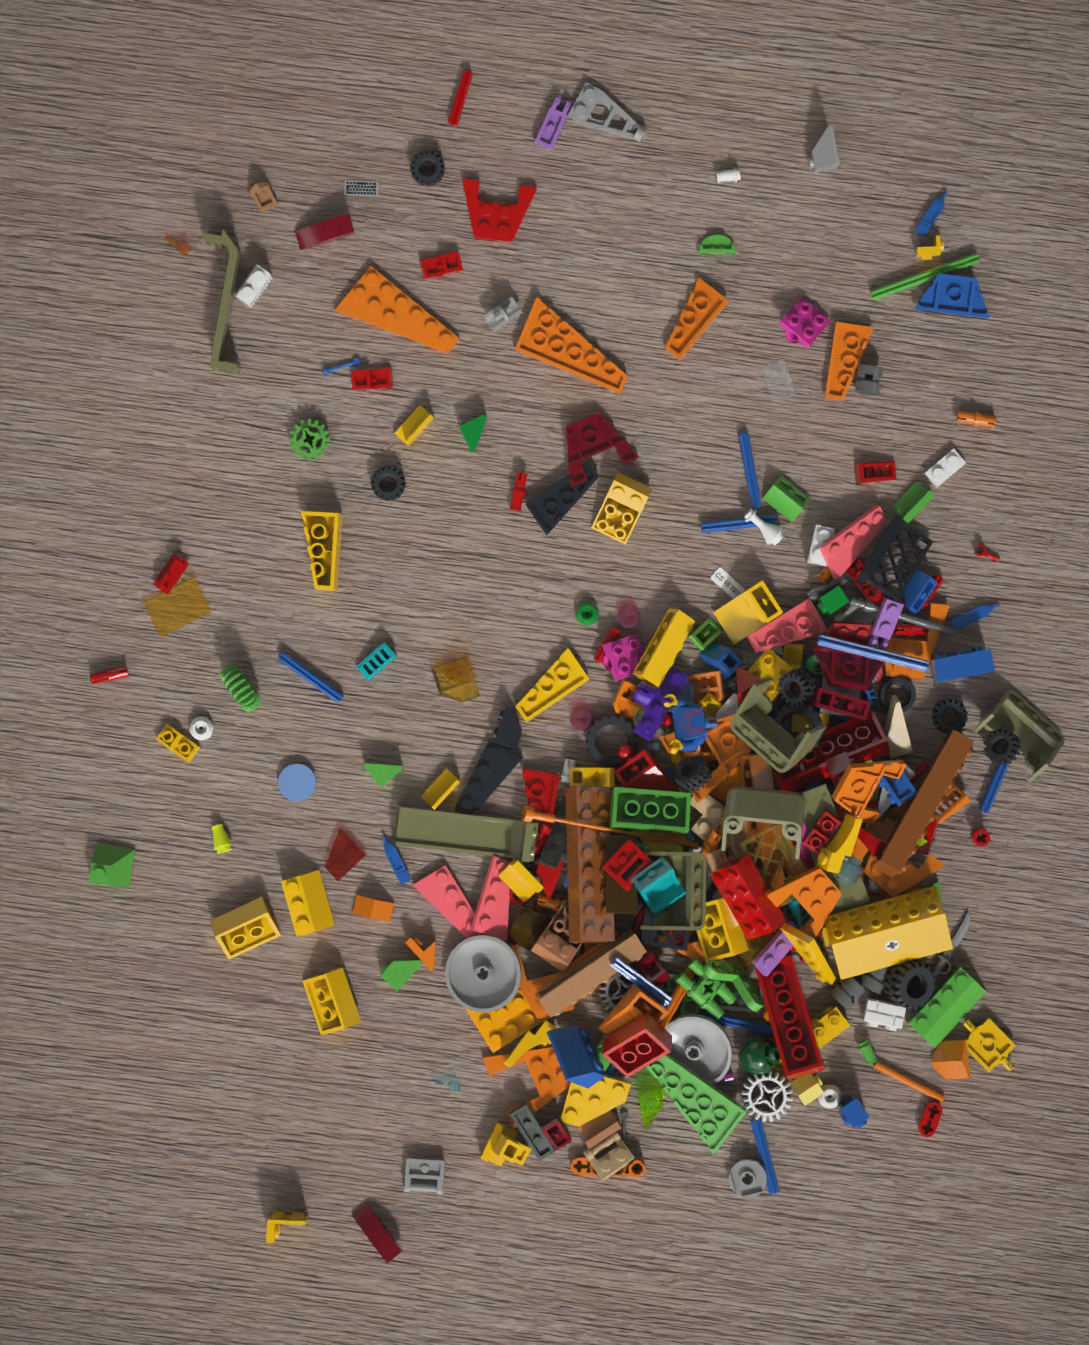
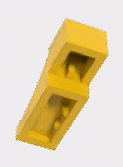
M846 813L844 821L834 839L826 848L822 847L816 866L839 874L844 856L851 857L862 819Z
M545 1020L535 1034L527 1031L504 1064L510 1068L531 1048L540 1044L546 1046L548 1043L551 1044L547 1032L557 1028Z

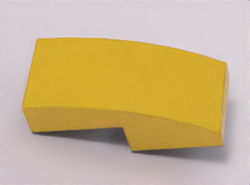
M168 724L165 725L156 738L157 741L188 763H190L201 748Z

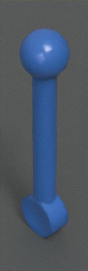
M355 358L353 361L331 368L325 367L322 369V373L327 375L331 371L344 367L358 366L361 361L359 358Z

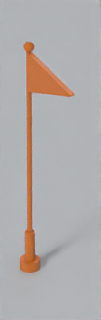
M524 806L522 812V821L531 822L532 819L552 823L557 821L625 835H637V837L692 847L694 850L700 848L698 842L687 841L685 834L665 833L664 838L557 818L555 815L536 812L534 807Z

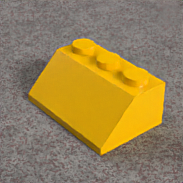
M320 870L281 881L297 937L335 925Z
M263 897L210 920L215 938L228 959L281 936Z
M721 897L707 901L705 925L701 930H696L705 961L718 960L748 951L744 933L740 926H734L724 898Z
M343 967L302 981L321 1035L346 1029L361 1022Z

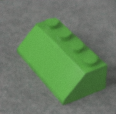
M957 966L933 992L934 995L933 997L930 996V1001L928 1003L925 1002L923 1007H919L907 1021L934 1048L986 993L960 966Z

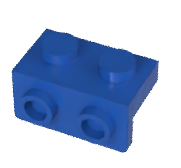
M904 772L899 779L883 775L878 783L881 788L885 787L889 792L886 796L892 805L896 803L897 806H900L904 801L917 794Z

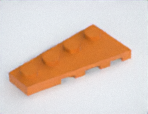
M698 278L696 286L680 315V319L665 349L681 361L729 301L701 278Z

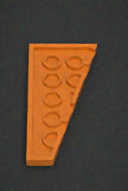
M372 266L369 267L335 309L336 312L446 354L460 340V338Z
M536 297L515 351L621 394L628 376Z

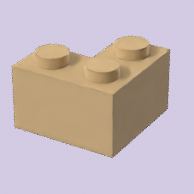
M709 794L700 803H697L692 795L690 805L699 811L701 816L693 824L691 830L705 840L710 836L713 828L720 825V812H724L726 808Z

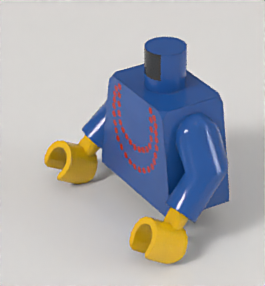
M668 694L664 697L671 701V703H664L665 707L674 705L672 714L675 739L668 745H674L676 748H673L671 753L675 754L678 750L694 751L709 738L708 729L718 727L717 716L706 717V713L700 705L685 699L676 698L673 694Z

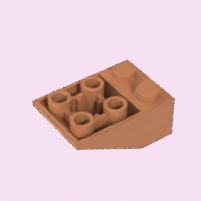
M567 899L564 900L531 949L532 952L562 972L570 964L582 943L569 942V906Z

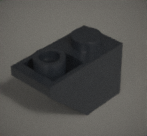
M506 707L505 710L501 709L498 720L501 721L499 728L495 727L492 738L496 739V744L517 750L522 730L510 707Z

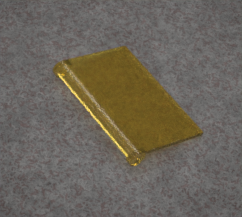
M195 577L173 587L168 595L163 592L143 602L160 638L212 612Z

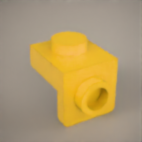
M936 235L934 237V246L916 248V257H921V260H932V257H937L941 254V251H944V241L940 240V235Z
M793 642L784 644L782 659L795 670L801 668L804 644Z

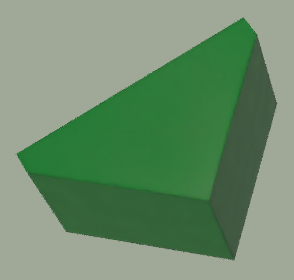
M482 415L459 426L471 453L475 454L487 420L486 415Z

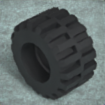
M914 959L888 967L889 972L884 975L886 980L883 981V985L886 986L884 992L887 993V997L891 1001L907 1009H917L918 1006L920 1008L923 1007L925 1002L928 1003L930 996L933 997V989H936L934 984L936 977L933 976L935 973L929 965ZM913 977L912 984L907 989L908 981Z

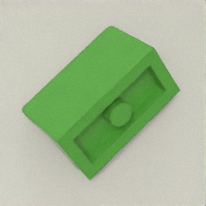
M782 475L763 497L768 504L791 522L795 520L811 500Z
M916 481L891 507V510L901 516L902 520L908 524L935 495L930 490L927 491Z

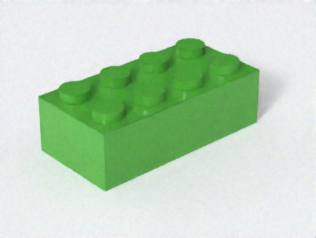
M614 787L611 790L609 828L686 835L689 832L691 793Z

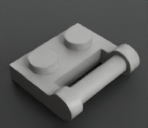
M407 1157L404 1192H437V1194L443 1195L445 1160ZM411 1178L435 1179L438 1182L437 1185L411 1183Z

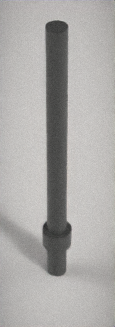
M851 597L849 600L850 605L860 607L863 611L870 613L872 611L878 613L881 607L867 599L863 601ZM903 612L899 616V620L952 636L957 634V629Z

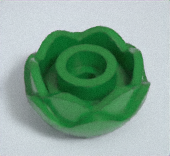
M585 601L576 607L575 617L578 622L588 626L598 620L599 609L594 603Z
M813 654L807 659L806 669L812 676L821 677L824 673L821 666L817 667L819 662L816 655Z

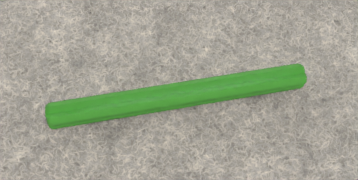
M973 253L870 291L873 300H877L935 278L937 273L949 274L980 262L977 253Z

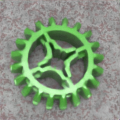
M236 664L227 665L220 671L222 681L246 712L258 708L261 704V698Z

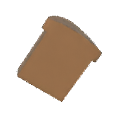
M268 182L257 183L249 191L250 197H253L261 213L278 205L270 190L271 185Z

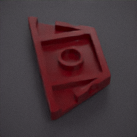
M815 644L813 647L828 685L866 691L884 664V661Z

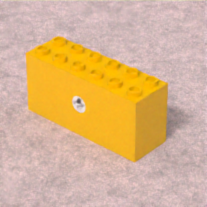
M936 886L829 915L825 922L841 980L953 949L945 912Z

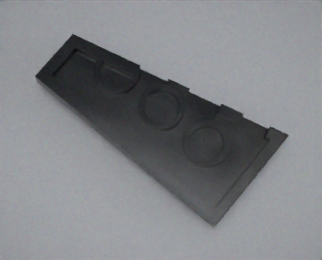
M589 461L582 465L588 478L587 481L571 487L568 474L525 504L546 536L599 478Z
M488 741L454 809L463 814L474 815L523 757Z

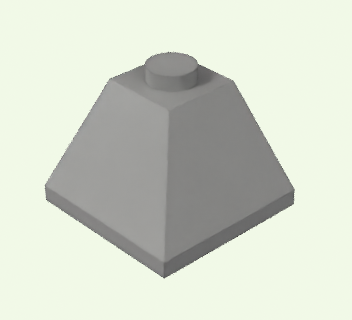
M833 125L827 127L812 150L811 157H808L810 169L813 168L814 173L837 169L840 163Z

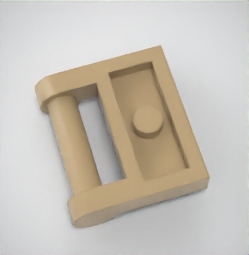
M617 1132L611 1134L592 1149H587L583 1152L603 1181L635 1160V1157ZM615 1142L617 1144L616 1148L598 1160L595 1159L594 1156L612 1143Z

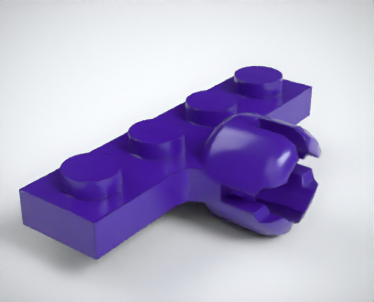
M672 667L660 687H655L646 680L638 685L632 699L644 706L645 713L633 732L649 742L651 741L671 706H664L666 702L671 703L670 699L664 697L668 694H673L677 698L689 677L688 675Z

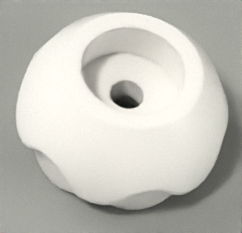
M200 716L192 720L189 729L195 739L205 740L211 737L214 726L207 717Z
M828 1084L821 1087L824 1093L817 1097L820 1104L825 1108L836 1107L842 1098L839 1088Z

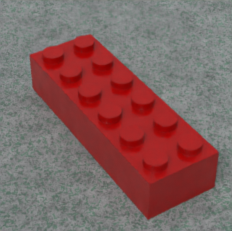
M870 711L867 714L866 721L853 718L824 730L819 745L816 748L814 747L810 753H807L790 770L780 773L772 767V773L781 791L794 792L830 777L825 760L846 751L848 757H853L855 763H865L889 753L888 740L874 711Z
M792 955L782 958L768 976L762 975L755 966L787 1079L791 1080L825 1070L800 977Z

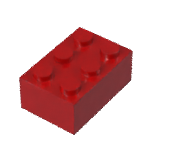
M646 1013L604 1038L602 1055L626 1077H629L670 1053L673 1036L651 1015Z

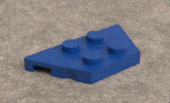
M937 273L915 306L916 310L989 318L978 280L974 277Z

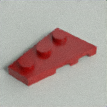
M522 769L528 806L534 807L536 812L554 815L560 774ZM532 819L531 821L534 823H539L538 830L541 829L543 823L545 822L553 826L552 822L541 821L536 819Z

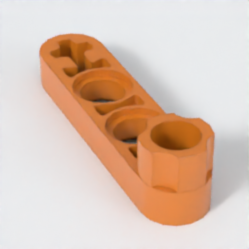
M575 1157L571 1161L573 1173L577 1175H598L591 1164V1171H587V1167H582L581 1171H577V1167H574L577 1161L588 1165L586 1157ZM635 1158V1160L628 1164L629 1172H625V1166L620 1172H616L611 1176L641 1177L646 1171L645 1163L640 1158ZM635 1163H639L642 1166V1169H639L638 1172H635L632 1168Z

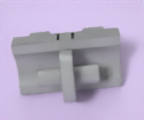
M511 296L483 317L495 332L523 312Z

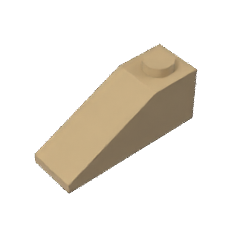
M896 694L891 697L883 730L888 740L890 749L888 754L891 759L913 752L901 704Z

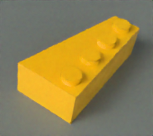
M301 511L308 545L307 549L311 561L314 588L317 590L338 591L343 515L340 513Z

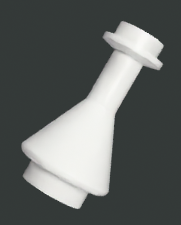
M749 509L744 515L745 521L751 520L760 528L767 545L772 543L775 546L784 536L783 528L764 522L755 514L756 509Z

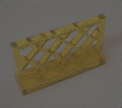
M771 823L767 828L739 842L744 855L754 856L752 860L754 864L757 857L766 860L763 871L757 870L762 873L761 877L763 880L766 874L775 877L772 887H768L771 891L775 889L778 878L786 880L788 883L792 881L793 876L796 879V876L806 872L800 857L795 859L796 849L792 841L783 836L781 824ZM770 831L774 835L772 845L763 842L765 834ZM752 841L757 842L755 854L748 852L745 845ZM762 844L771 847L768 857L758 855ZM774 848L782 852L780 861L771 859ZM770 861L779 864L776 875L767 872ZM783 865L788 866L791 870L788 878L779 876ZM791 894L779 905V908L796 898Z

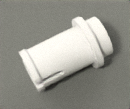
M733 167L731 170L716 171L718 183L741 180L739 168L735 169Z
M565 759L563 772L560 775L561 782H570V767H575L577 761Z

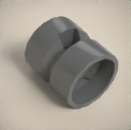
M858 365L857 376L859 380L856 381L855 392L867 395H880L881 384L878 381L882 379L883 368L873 365ZM866 376L873 377V380H867L865 378Z
M885 967L861 975L858 983L880 995L884 987L883 981L886 980L884 975L885 973L888 974L889 970Z
M852 977L842 979L841 986H836L830 994L848 1010L855 1003L854 999L860 998L866 990Z

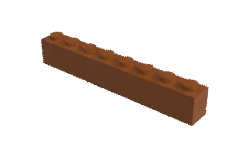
M756 752L740 755L743 787L774 790L771 765ZM747 821L751 859L768 889L772 891L782 886L781 884L784 883L785 878L778 824ZM786 900L783 901L779 906L787 905Z

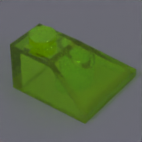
M660 1084L637 1087L644 1130L650 1127L663 1107V1100H666V1093L663 1088L661 1089Z

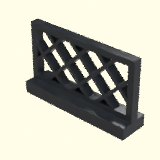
M896 514L856 580L861 583H869L898 602L933 541L902 522L903 518ZM901 528L908 532L909 538L901 539L899 534ZM921 540L927 545L924 549L917 550L915 541ZM911 542L913 550L905 552L903 543ZM898 544L901 552L893 554L890 546ZM915 554L917 562L909 564L906 555ZM902 556L905 565L896 566L894 557ZM890 558L892 567L884 568L882 560ZM906 569L908 577L900 579L898 570ZM894 571L896 580L888 581L885 572ZM881 573L884 582L875 581L872 579L873 575ZM897 583L900 590L899 593L896 594L891 591L889 584Z
M646 905L643 926H656L657 915L652 912L648 905ZM642 929L640 942L643 944L683 951L688 949L691 930H686L685 934L682 930H678L671 936H669L666 930H662L667 939L663 942L654 941L655 933L659 930ZM681 933L684 937L683 946L676 945L671 938Z

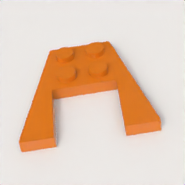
M884 599L876 604L881 606ZM929 603L927 620L943 625L949 605ZM932 629L926 630L928 634L925 636V641L890 638L886 650L924 659L930 663L940 632ZM888 662L883 664L885 676L924 680L926 671Z
M734 715L718 719V727L708 729L709 738L706 739V742L721 767L710 774L712 777L708 779V784H704L705 788L700 787L698 792L694 790L692 795L697 803H700L741 762L740 755L753 751L751 747L732 731L730 723ZM675 732L659 737L669 754H671L673 748H676L674 745H668L675 739Z
M518 945L511 946L521 963L522 980L520 989L537 1019L549 1016L535 996V993L572 968L568 965L563 972L527 981ZM574 1005L567 1006L563 1009V1012L573 1010Z
M553 1047L529 1050L513 1065L526 1062L540 1095L524 1102L532 1114L571 1084V1082L565 1079ZM511 1053L482 1058L489 1076L509 1068L504 1062ZM522 1104L505 1110L506 1116L512 1129H514L517 1126L511 1118L509 1112Z

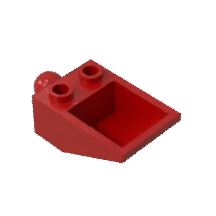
M623 744L619 747L618 755L621 759L627 760V763L615 770L614 774L624 788L680 792L649 748L633 757V749L630 745ZM644 758L647 760L649 764L644 763ZM629 768L634 772V775L628 773Z

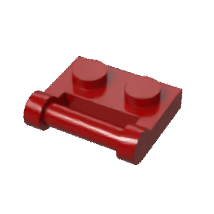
M629 839L602 868L628 892L633 884L632 878L650 866L653 861ZM640 858L643 862L624 880L621 876Z

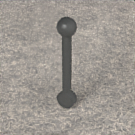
M627 1112L621 1113V1118L623 1119L622 1141L624 1144L626 1140V1119L629 1116Z

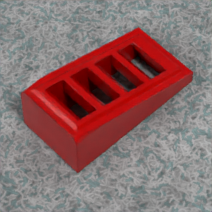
M895 461L859 463L854 465L856 484L897 480ZM885 466H888V477H886ZM878 467H880L881 477L878 476ZM870 468H872L873 478L870 476Z

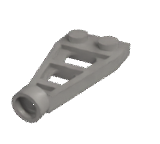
M587 82L568 113L569 118L584 126L628 137L638 142L642 141L647 132L646 128L636 123L608 95ZM597 103L604 104L610 111L608 118L604 121L594 119L591 116ZM617 114L626 121L623 129L610 125L614 115Z

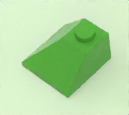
M97 843L88 882L129 887L136 849Z

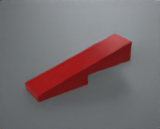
M832 798L837 814L843 821L846 813L854 815L845 808H841ZM860 827L857 837L873 855L878 857L886 843Z

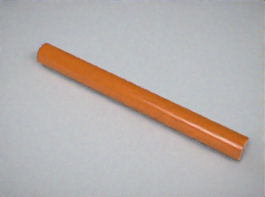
M878 1061L875 1062L873 1068L941 1103L944 1101L945 1096Z

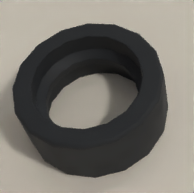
M893 677L886 680L879 690L881 705L888 711L890 703L887 701L886 692L891 685L901 684L907 688L909 693L907 702L901 706L902 712L908 711L916 700L914 685L903 677Z

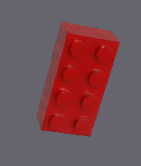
M749 854L723 862L710 873L747 940L772 933L787 921L779 906L776 907L764 894L769 889Z

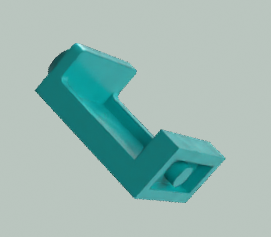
M663 856L632 878L645 903L655 915L686 894L685 889L674 874L675 871Z

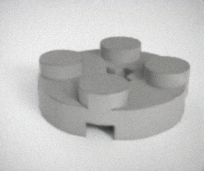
M742 1159L731 1168L728 1180L731 1189L744 1198H753L765 1189L768 1176L764 1166L758 1160ZM746 1173L753 1176L751 1183L743 1180Z

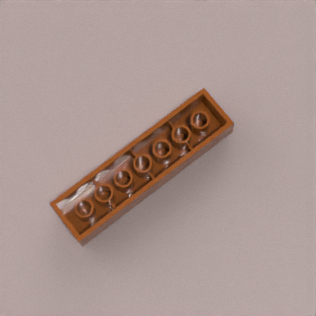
M952 730L945 736L915 789L917 794L910 798L885 842L886 845L872 865L874 868L891 878L897 874L900 875L901 872L906 870L909 865L907 859L911 855L913 856L918 849L916 843L923 839L928 831L925 827L932 823L937 815L934 811L939 806L941 807L945 801L946 796L944 794L952 788L955 783L953 778L964 767L962 762L972 753L973 748L971 745L974 742L973 740L956 730Z
M574 786L565 789L567 820L609 827L610 787ZM566 823L569 942L615 941L614 914L606 913V871L602 868L606 864V835L612 834L609 831Z

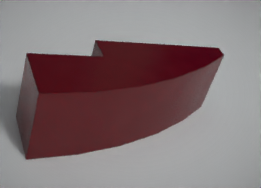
M348 213L296 231L295 234L301 251L336 241L339 238L353 235L355 232Z
M641 943L646 953L643 954L640 960L634 963L648 980L659 987L671 977L646 945Z
M368 1203L352 1215L386 1263H389L403 1251Z

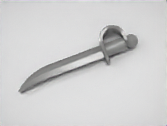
M969 912L951 941L953 949L944 951L942 956L937 955L940 960L934 967L933 971L935 974L933 976L937 977L939 974L947 975L951 972L952 966L948 960L967 932L970 922ZM948 963V964H949V969H948V971H947V972H941L942 969L944 968L945 964Z

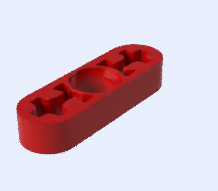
M857 557L849 566L847 572L866 599L878 603L883 599L884 593L869 583L861 584V582L856 580L861 571L858 572L853 569V564L857 563L856 566L861 571L865 566L864 561ZM869 588L876 590L875 596H873V592Z

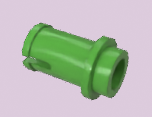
M865 1039L858 1043L859 1047L857 1049L861 1051L866 1064L870 1065L878 1061L871 1047L872 1043Z

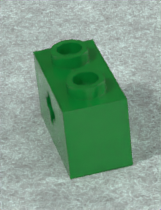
M837 586L817 599L818 604L816 606L822 614L826 613L828 616L850 601L841 588Z

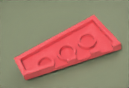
M875 505L819 546L834 579L838 580L887 523L880 506Z
M808 598L747 635V638L757 653L828 632V629L811 599Z
M492 856L470 930L507 941L510 888L498 875L511 861Z
M446 865L413 884L467 939L481 934L470 930L475 912Z

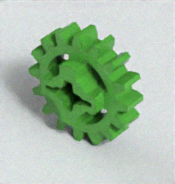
M308 419L307 424L301 420V426L299 427L295 424L294 426L297 430L290 431L293 438H289V441L294 443L290 448H296L294 454H301L302 460L305 456H308L309 461L312 460V456L318 460V454L325 455L324 448H330L326 445V442L331 441L330 438H326L329 431H323L325 425L323 424L319 427L318 420L314 424H312L311 419ZM308 427L315 428L320 432L313 433ZM302 431L303 435L301 439L297 441L298 434ZM306 432L312 438L315 437V439L312 440L313 448L308 442L305 443V441L307 440ZM322 440L321 447L317 449L318 441ZM307 447L311 453L304 452L300 448Z

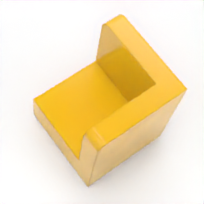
M709 692L697 703L704 709L706 717L713 716L722 706V703Z

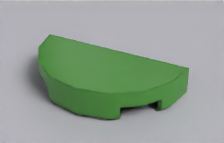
M713 234L702 241L699 245L698 254H736V249L727 236Z

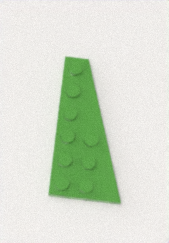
M669 1054L646 1066L653 1077L657 1078L663 1086L666 1094H669L673 1099V1103L686 1120L697 1130L703 1142L707 1143L713 1155H715L747 1113V1109Z

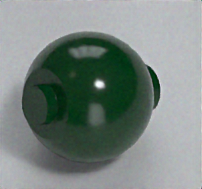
M754 1036L747 1039L742 1044L738 1053V1059L743 1068L756 1075L771 1071L776 1062L781 1060L778 1047L771 1040L762 1036Z

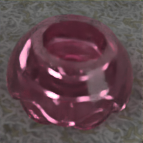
M625 605L617 612V622L625 629L636 627L640 622V612L632 605Z
M585 707L574 709L569 718L572 727L579 731L588 730L594 722L592 712Z

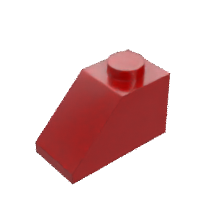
M538 856L534 867L537 868L536 873L541 885L544 887L546 896L551 898L565 862L560 860L555 870L538 863L540 856Z

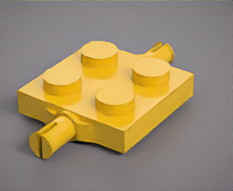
M989 1018L977 1027L969 1019L963 1023L971 1032L966 1039L967 1051L987 1072H990L999 1064H1002L1008 1071L1015 1066L1007 1057L1016 1045Z

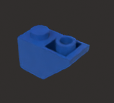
M713 641L698 654L714 671H721L724 681L736 672V668H740L743 664V661L730 648Z

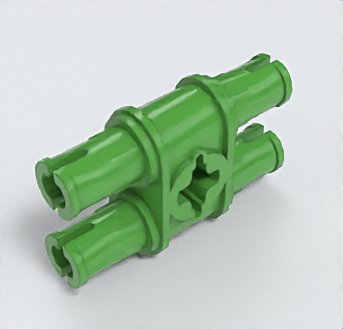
M693 958L687 966L699 976L698 981L694 983L684 972H681L675 981L687 991L688 997L693 998L700 1005V1008L708 1010L716 1019H719L725 1011L713 1000V997L718 994L728 1004H732L737 996L725 986V981L713 980L706 976L703 972L704 965L698 959ZM704 985H708V992H705Z

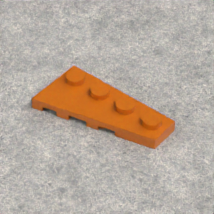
M835 322L824 398L841 401L845 399L874 327Z

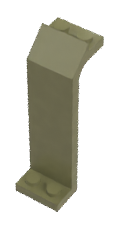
M224 229L222 230V235H219V232L208 230L207 233L202 232L201 241L203 244L229 251V261L209 367L213 368L212 371L239 376L240 367L236 364L235 360L223 358L242 256Z
M826 782L798 792L805 798L804 822L807 836L825 810L838 817ZM841 824L830 837V840L824 848H826L829 845V843L834 839V837L836 836L841 827ZM809 848L814 864L816 866L818 861V854ZM853 854L851 857L844 856L839 874L820 868L842 893L832 910L834 914L872 904L860 872L856 871L853 877L855 875L858 877L856 883H854L856 879L852 878L851 875H848L847 878L843 875L845 872L850 871V867L846 864L847 860L855 861Z
M397 805L393 844L505 857L530 862L534 861L539 823Z

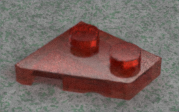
M342 828L337 833L325 866L337 881L366 856Z

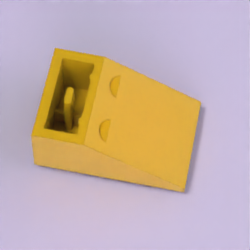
M618 472L591 528L626 545L652 488Z
M762 580L713 613L732 643L736 644L747 635L781 615L783 611Z

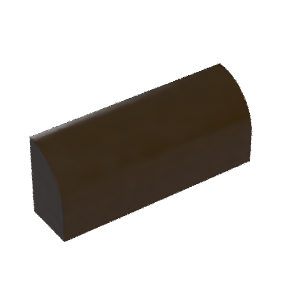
M606 835V863L629 839L637 846V835ZM637 860L621 876L624 880L637 868ZM606 872V913L637 914V888L634 883L627 892Z

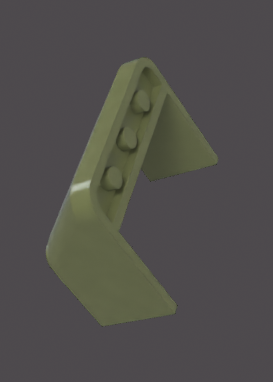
M768 677L753 684L733 716L730 726L740 739L776 771L784 773L797 764L814 747L827 726L822 724L808 732L798 734L796 738L790 735L768 715L772 709V702L764 693L773 680L771 677Z
M1008 690L985 714L973 730L976 734L982 727L996 732V729H1006L1015 734L1021 742L1019 743L1021 749L1027 753L1025 764L1033 771L1027 780L1029 783L1051 764L1065 742L1062 733L1014 690Z
M742 786L732 787L727 795L721 851L726 850L728 834L739 833L743 828L744 821L782 825L783 836L788 840L797 841L795 859H799L805 813L804 796L798 792Z
M643 852L647 856H657V860L663 856L675 871L674 874L685 889L686 894L669 905L668 910H663L657 914L656 926H641V929L701 930L705 925L706 917L705 856L702 853Z

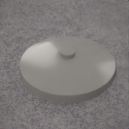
M478 935L465 939L453 949L446 963L445 979L449 992L460 1005L475 1012H492L506 1006L515 997L521 985L522 968L518 955L508 943L495 936Z
M698 1014L682 1015L668 1023L666 1030L673 1036L672 1049L668 1054L710 1084L714 1085L726 1075L733 1056L732 1043L724 1028L713 1019Z

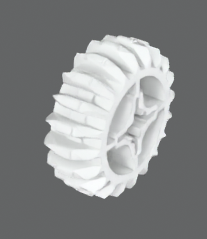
M771 1070L767 1075L761 1074L760 1077L753 1074L756 1078L754 1080L748 1077L747 1080L750 1082V1085L744 1083L743 1087L747 1088V1091H741V1094L747 1095V1097L742 1098L741 1101L748 1102L744 1105V1108L749 1109L751 1107V1110L748 1112L750 1116L756 1112L754 1117L756 1120L762 1115L763 1122L766 1121V1116H769V1120L772 1122V1115H776L777 1119H780L781 1117L778 1114L780 1111L784 1115L787 1113L783 1108L784 1106L787 1108L791 1107L786 1101L793 1100L791 1096H787V1094H791L793 1091L792 1089L786 1090L790 1083L786 1082L783 1084L786 1079L784 1076L778 1079L779 1072H775L774 1076H772ZM762 1081H774L779 1086L767 1088ZM757 1084L760 1093L754 1100H751L752 1090ZM762 1087L767 1093H772V1096H770L772 1104L766 1098L762 1099V1096H764ZM782 1091L781 1103L776 1107L774 1097ZM766 1103L771 1110L762 1111L756 1108L755 1105Z

